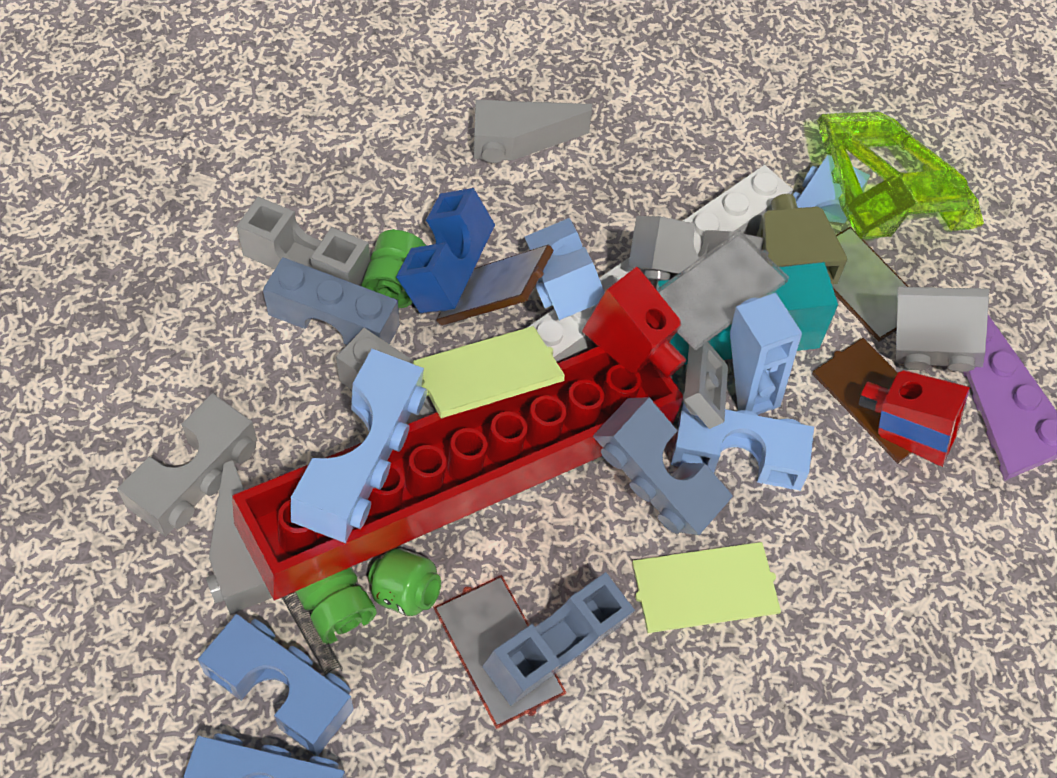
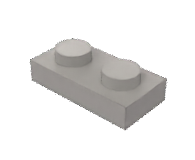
M707 340L697 348L690 344L683 400L688 411L694 416L698 415L704 424L711 429L725 421L728 365Z

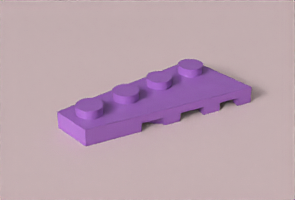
M988 315L983 367H975L974 370L963 373L969 380L973 391V400L977 410H980L987 427L986 434L991 447L995 448L1001 464L999 468L1005 481L1057 459V411Z

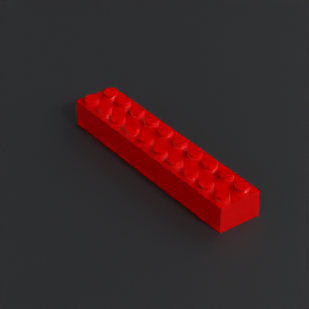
M597 347L557 363L565 375L562 382L444 418H440L438 412L409 423L408 435L402 449L399 452L392 450L387 460L391 462V466L383 487L380 490L373 488L368 498L371 501V508L361 529L353 527L346 543L291 522V496L308 465L232 495L234 525L275 601L602 457L601 449L603 447L593 435L627 398L649 397L673 425L683 401V394L671 377L666 378L652 362L647 364L638 373L633 374L627 371L601 347ZM362 443L325 458H334L345 455L356 449Z

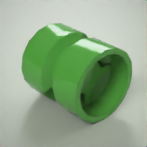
M392 229L383 231L377 238L371 256L372 261L369 262L361 286L398 300L399 308L408 307L412 304V300L396 276L410 249L427 245L419 237L403 230Z
M352 567L295 591L303 608L313 611L310 618L323 643L332 644L338 641L334 632H337V634L347 633L356 628L361 622L365 626L377 614L376 608L367 592L363 591L360 586H355L358 578Z

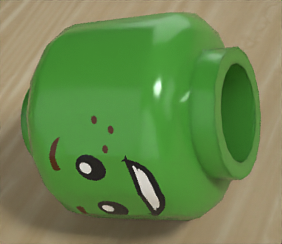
M405 549L390 550L373 563L369 572V583L371 584L374 601L384 608L405 616H416L423 610H429L436 602L440 593L441 577L437 573L435 564L429 558Z

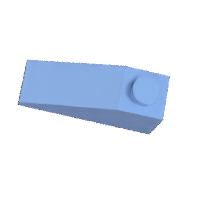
M776 293L762 298H750L735 308L730 339L738 411L748 410L759 415L780 407L802 332Z

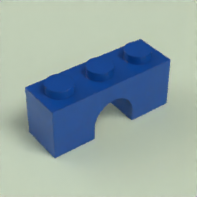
M474 188L439 194L426 219V222L433 231L436 244L411 248L396 276L420 313L447 311L456 308L495 227L494 221Z

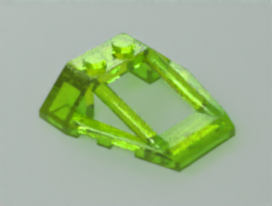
M882 112L821 114L818 118L817 124L825 152L832 155L835 165L831 171L833 181L840 184L842 194L838 198L841 209L860 239L892 237L906 217L911 214L939 212L951 231L974 229L984 224L979 201L969 188L966 178L957 169L915 139L894 118ZM898 145L903 151L906 150L923 163L922 169L924 171L900 173L869 147ZM847 151L884 181L863 193Z

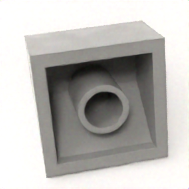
M898 287L896 363L904 364L906 368L912 370H925L930 368V365L948 366L950 370L966 372L974 370L975 367H983L986 350L989 289Z

